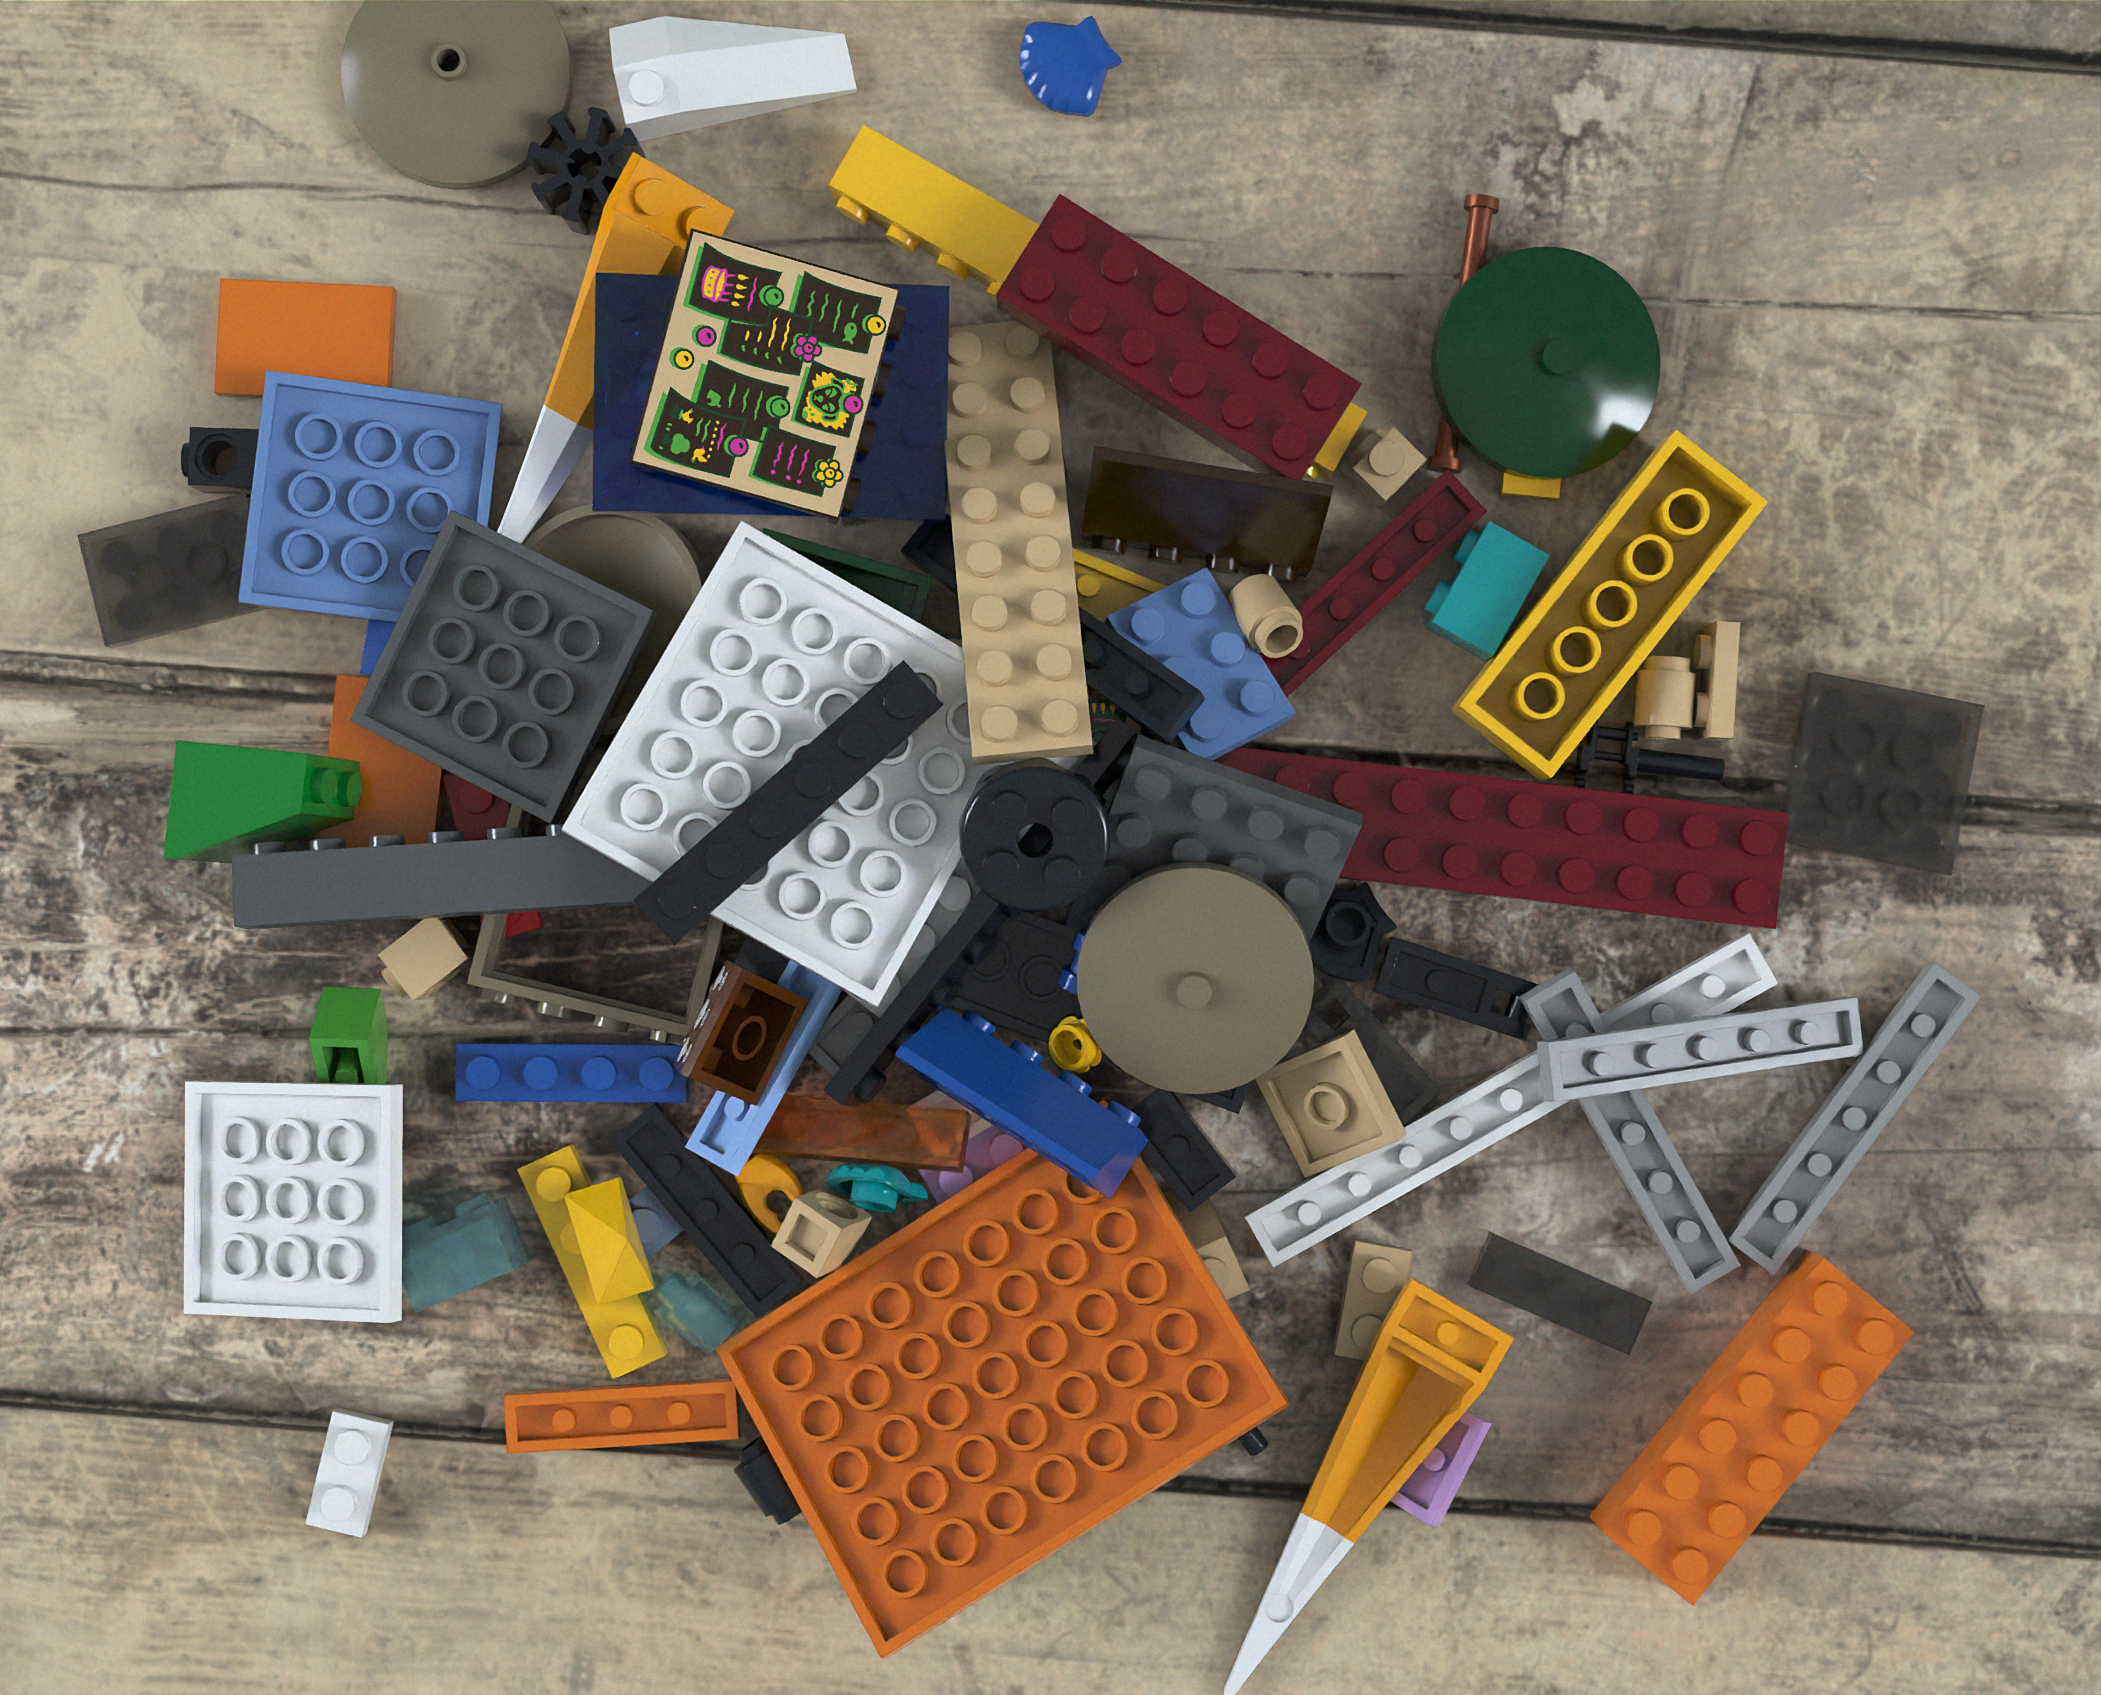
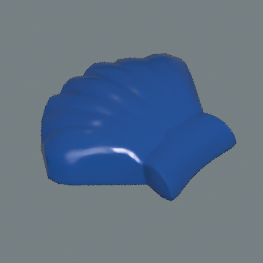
M1093 16L1085 18L1077 26L1050 22H1033L1029 24L1025 29L1019 58V67L1024 82L1040 103L1048 110L1083 117H1089L1094 113L1107 71L1122 63L1121 58L1106 42Z

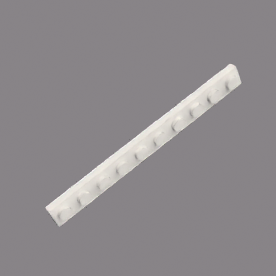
M1743 933L1602 1012L1600 1016L1608 1030L1612 1031L1721 1015L1777 985L1778 982L1750 933ZM1537 1049L1403 1124L1407 1134L1398 1142L1319 1172L1243 1215L1274 1268L1570 1100L1558 1102L1543 1101Z

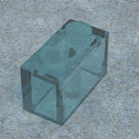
M483 1193L454 1206L453 1209L457 1217L436 1226L433 1216L402 1229V1237L404 1239L402 1241V1283L415 1313L522 1267L533 1259L506 1196L489 1202L486 1193Z

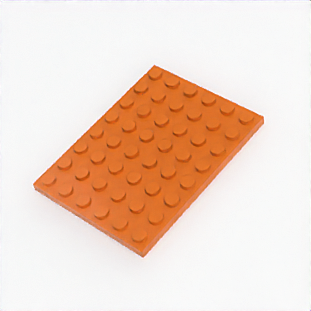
M1105 1100L1099 1102L1105 1108L1109 1105ZM1027 1148L715 1348L881 1659L894 1655L1290 1405L1140 1155L1110 1200L1038 1153Z

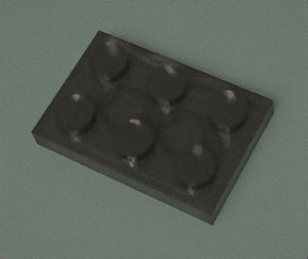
M243 492L77 535L105 647L116 648L270 608L240 604L238 602L250 509V494Z

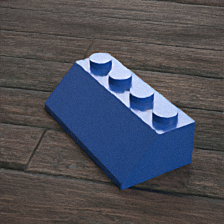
M945 1008L901 1044L895 1055L920 1079L1110 1200L1149 1141L1143 1132L1137 1128L1142 1119L1132 1111L1113 1100L1107 1108L1103 1107L1088 1097L1092 1088L1084 1081L1066 1070H1062L1058 1078L1040 1067L1044 1060L1040 1054L1016 1039L1010 1047L1006 1046L992 1037L996 1027L968 1009L960 1017Z

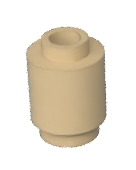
M1267 574L1253 575L1245 578L1233 588L1227 601L1235 612L1238 624L1253 649L1256 648L1259 653L1267 657L1279 658L1297 648L1303 637L1302 617L1274 577Z
M1647 656L1644 660L1643 670L1637 671L1634 726L1646 728V739L1680 740L1681 730L1693 729L1696 674L1690 672L1691 659L1675 656Z

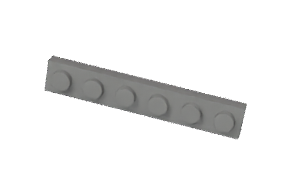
M1928 961L1863 1048L1864 1055H1858L1724 1236L1727 1242L1768 1273L1775 1275L1980 1000L1981 996L1936 962Z
M1570 967L1519 997L1543 1040L1609 1031L1577 973ZM1642 1089L1578 1098L1580 1106L1684 1289L1692 1295L1741 1266Z
M1845 996L1537 1041L1543 1101L1550 1102L1864 1055L1858 997Z

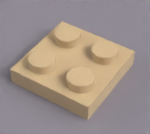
M1354 1029L1280 1060L1270 1070L1255 1079L1305 1178L1396 1143L1407 1134Z

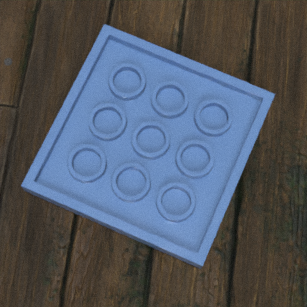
M266 370L238 602L246 605L397 623L450 510L456 511L488 527L502 403Z

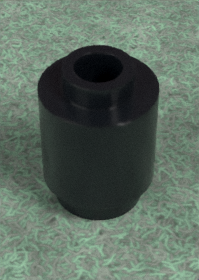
M762 1436L757 1437L744 1446L737 1453L741 1463L734 1469V1472L765 1517L772 1515L777 1524L781 1525L801 1513V1508Z

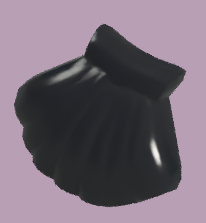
M1366 881L1361 883L1354 891L1333 889L1309 942L1313 965L1316 969L1331 977L1342 978L1351 982L1367 980L1374 970L1382 936L1389 934L1397 928L1394 921L1380 907Z

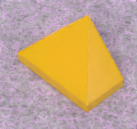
M621 1176L564 1194L598 1306L654 1289L655 1284Z

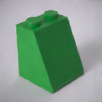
M177 740L163 858L232 863L231 855L250 854V844L263 842L289 843L353 820L355 807L360 802L363 790L362 778L359 774L360 762L307 753Z

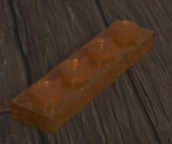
M784 1095L751 1154L845 1163H885L900 1168L963 1173L972 1117L967 1110L877 1102H869L867 1104L860 1102L857 1107L840 1105L831 1098Z

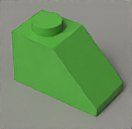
M323 987L309 1035L318 1083L386 1084L389 1028L381 989Z

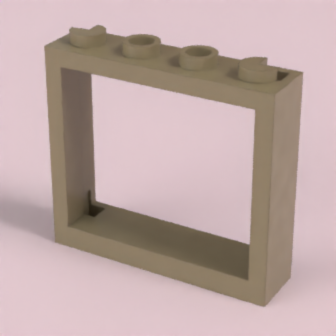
M572 794L563 815H570L581 796L580 794ZM511 804L506 828H523V837H530L535 815ZM508 914L484 915L467 984L481 987L480 997L497 1003L514 1005L516 996L539 1001L537 1012L571 1019L573 1010L594 1014L593 1025L627 1033L629 1023L652 1028L650 1035L652 1040L683 1046L686 1035L692 1029L709 995L710 987L715 978L727 924L711 915L709 916L685 1015L497 970L505 940Z

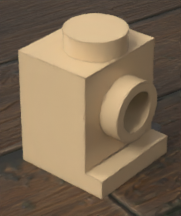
M1395 427L1387 434L1378 428L1351 453L1350 457L1338 468V471L1379 510L1427 459Z

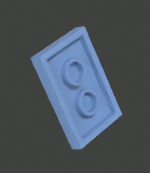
M1207 567L1107 616L1105 625L1202 692L1205 698L1204 702L1173 739L1178 749L1213 761L1292 720L1295 714L1294 709L1256 648L1253 649L1248 643L1238 624L1235 612Z

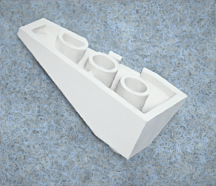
M662 16L609 28L612 65L627 128L632 130L638 142L857 92L845 34L670 16Z

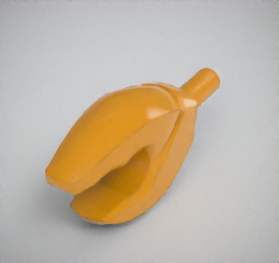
M761 1151L755 1157L750 1155L739 1176H735L740 1197L749 1214L765 1230L776 1236L783 1221L779 1216V1212L770 1206L768 1198L774 1190L783 1191L792 1202L795 1197L805 1194L796 1174L777 1157Z

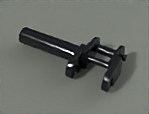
M1597 720L1586 734V745L1578 747L1574 787L1585 788L1586 780L1584 779V773L1588 771L1589 760L1594 759L1619 762L1620 765L1624 766L1622 793L1633 794L1634 792L1632 780L1635 779L1637 772L1721 782L1724 775L1725 761L1721 758L1640 749L1638 752L1631 751L1632 741L1638 740V733L1633 732V722L1627 721L1624 729L1598 726ZM1597 738L1622 741L1621 753L1596 751Z

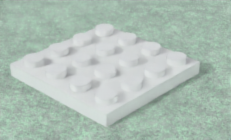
M185 1081L184 1314L392 1323L402 1320L403 1084Z

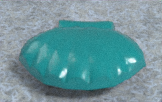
M847 1163L831 1169L826 1180V1184L831 1189L842 1195L850 1196L849 1203L851 1205L873 1212L892 1213L895 1212L896 1204L908 1206L914 1202L928 1200L927 1191L922 1185L909 1182L901 1171L885 1163Z

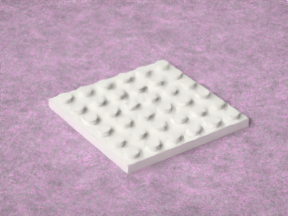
M741 521L561 830L647 880L654 882L904 660L944 705L710 914L876 1008L962 857L959 842V820L977 781L990 768L1014 762L984 765L973 764L963 648Z

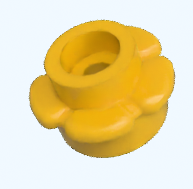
M1076 1016L1064 1018L1049 1037L1050 1055L1053 1061L1064 1070L1084 1073L1090 1069V1066L1098 1065L1103 1057V1051L1092 1037L1084 1018L1081 1020ZM1078 1039L1081 1042L1082 1048L1079 1046Z

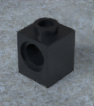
M190 427L189 443H184L181 450V470L183 476L188 477V485L203 493L251 495L259 429ZM227 448H234L237 454L234 468L227 474L218 475L215 468L217 456Z

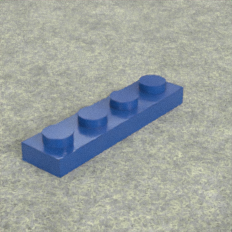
M456 1043L455 1101L689 1102V1078L680 1074L673 1066L682 1049V1046L676 1044Z

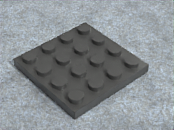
M450 510L350 721L550 824H558L660 613L456 511Z
M1138 734L1107 813L1110 827V848L1105 866L1095 883L1082 896L1073 900L1064 925L1078 931L1080 929H1088L1090 922L1103 903L1122 885L1146 871L1180 862H1210L1241 870L1273 889L1294 912L1303 927L1308 942H1310L1362 827L1363 814Z

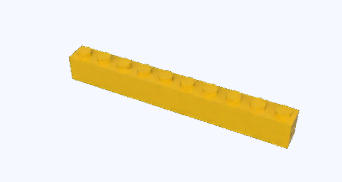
M864 124L829 183L832 197L838 201L835 208L844 216L861 225H865L868 219L888 230L885 234L888 240L910 253H915L918 247L938 258L935 265L947 275L962 282H965L966 278L970 276L986 285L985 294L995 302H997L996 293L1039 227L1038 223ZM1352 402L1349 404L1304 475V478L1315 481L1319 475L1329 480L1368 411Z

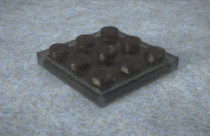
M1816 671L1808 673L1781 812L1789 813L1786 844L1944 876L1952 875L1985 705Z

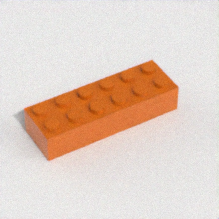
M1805 1249L1602 1499L1589 1518L1605 1535L1693 1606L1901 1350L1914 1331L1824 1257Z

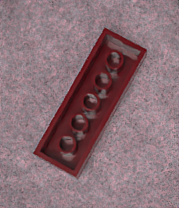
M1061 194L1053 203L996 293L997 308L1258 473L1302 480L1362 383Z

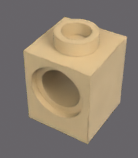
M449 917L423 919L380 952L378 956L386 965V968L381 973L392 990L401 998L409 995L412 1001L426 999L468 967L473 961L475 950Z
M826 1185L795 1197L771 1247L818 1278L849 1263L873 1216L863 1209L851 1205L847 1198Z

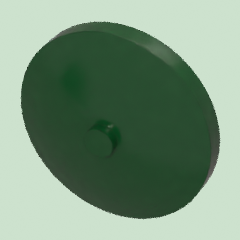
M1532 247L1521 249L1499 257L1475 272L1459 287L1446 305L1439 319L1432 345L1431 373L1435 396L1439 408L1455 436L1472 454L1489 466L1501 472L1528 479L1549 480L1573 477L1593 470L1617 456L1632 442L1645 424L1653 408L1660 380L1661 363L1657 334L1652 319L1639 295L1621 275L1605 263L1587 254L1566 248Z

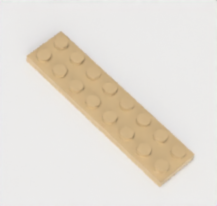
M1018 321L934 329L973 764L984 765L1024 761L1031 758H1055L1093 754L1051 342Z

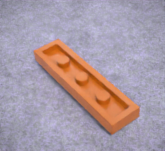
M731 1378L507 1392L503 1396L507 1454L739 1439L741 1436L739 1393Z

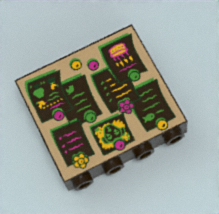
M691 228L629 460L630 467L649 473H654V471L816 515L829 519V523L837 525L841 512L853 514L862 480L851 477L857 454L868 457L877 422L867 420L866 418L872 397L883 400L889 381L892 365L883 363L882 358L887 340L898 342L903 328L907 308L897 305L901 289Z

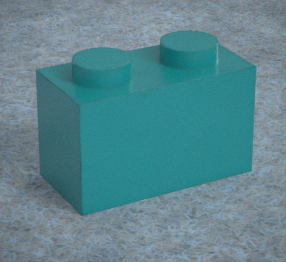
M1488 521L1478 533L1469 529L1452 558L1460 563L1450 583L1440 579L1424 607L1425 610L1432 613L1425 628L1484 661L1493 657L1550 555L1491 521Z

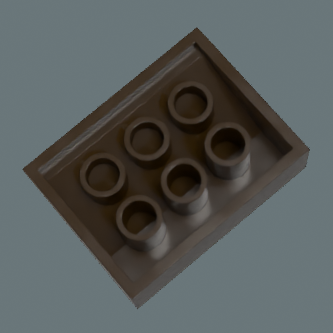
M1094 446L1081 540L1092 541L1091 550L1099 553L1123 556L1125 555L1126 547L1149 551L1148 560L1154 562L1181 565L1183 557L1206 560L1205 567L1209 571L1239 574L1240 566L1262 569V574L1274 577L1279 583L1295 584L1297 575L1307 577L1312 569L1330 505L1333 485Z

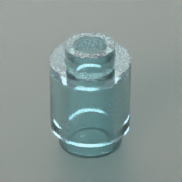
M694 1269L685 1276L676 1270L653 1294L659 1301L653 1312L692 1350L699 1347L707 1356L719 1347L739 1324V1321L730 1313L733 1307Z

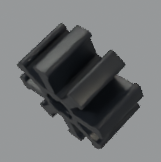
M595 107L588 109L590 121L585 140L577 141L574 136L576 130L566 113L561 111L550 117L548 124L557 138L565 142L567 148L564 152L541 148L537 142L533 141L530 143L527 153V160L538 175H544L545 172L554 174L553 177L541 184L533 183L531 185V189L548 214L552 215L555 213L557 206L569 200L567 211H563L561 216L572 232L583 235L590 233V228L587 225L593 202L600 201L604 208L632 152L646 158L642 147L630 128H625L622 136L608 143L610 135L616 131V127L606 110ZM590 162L598 175L593 180L587 181L580 168Z

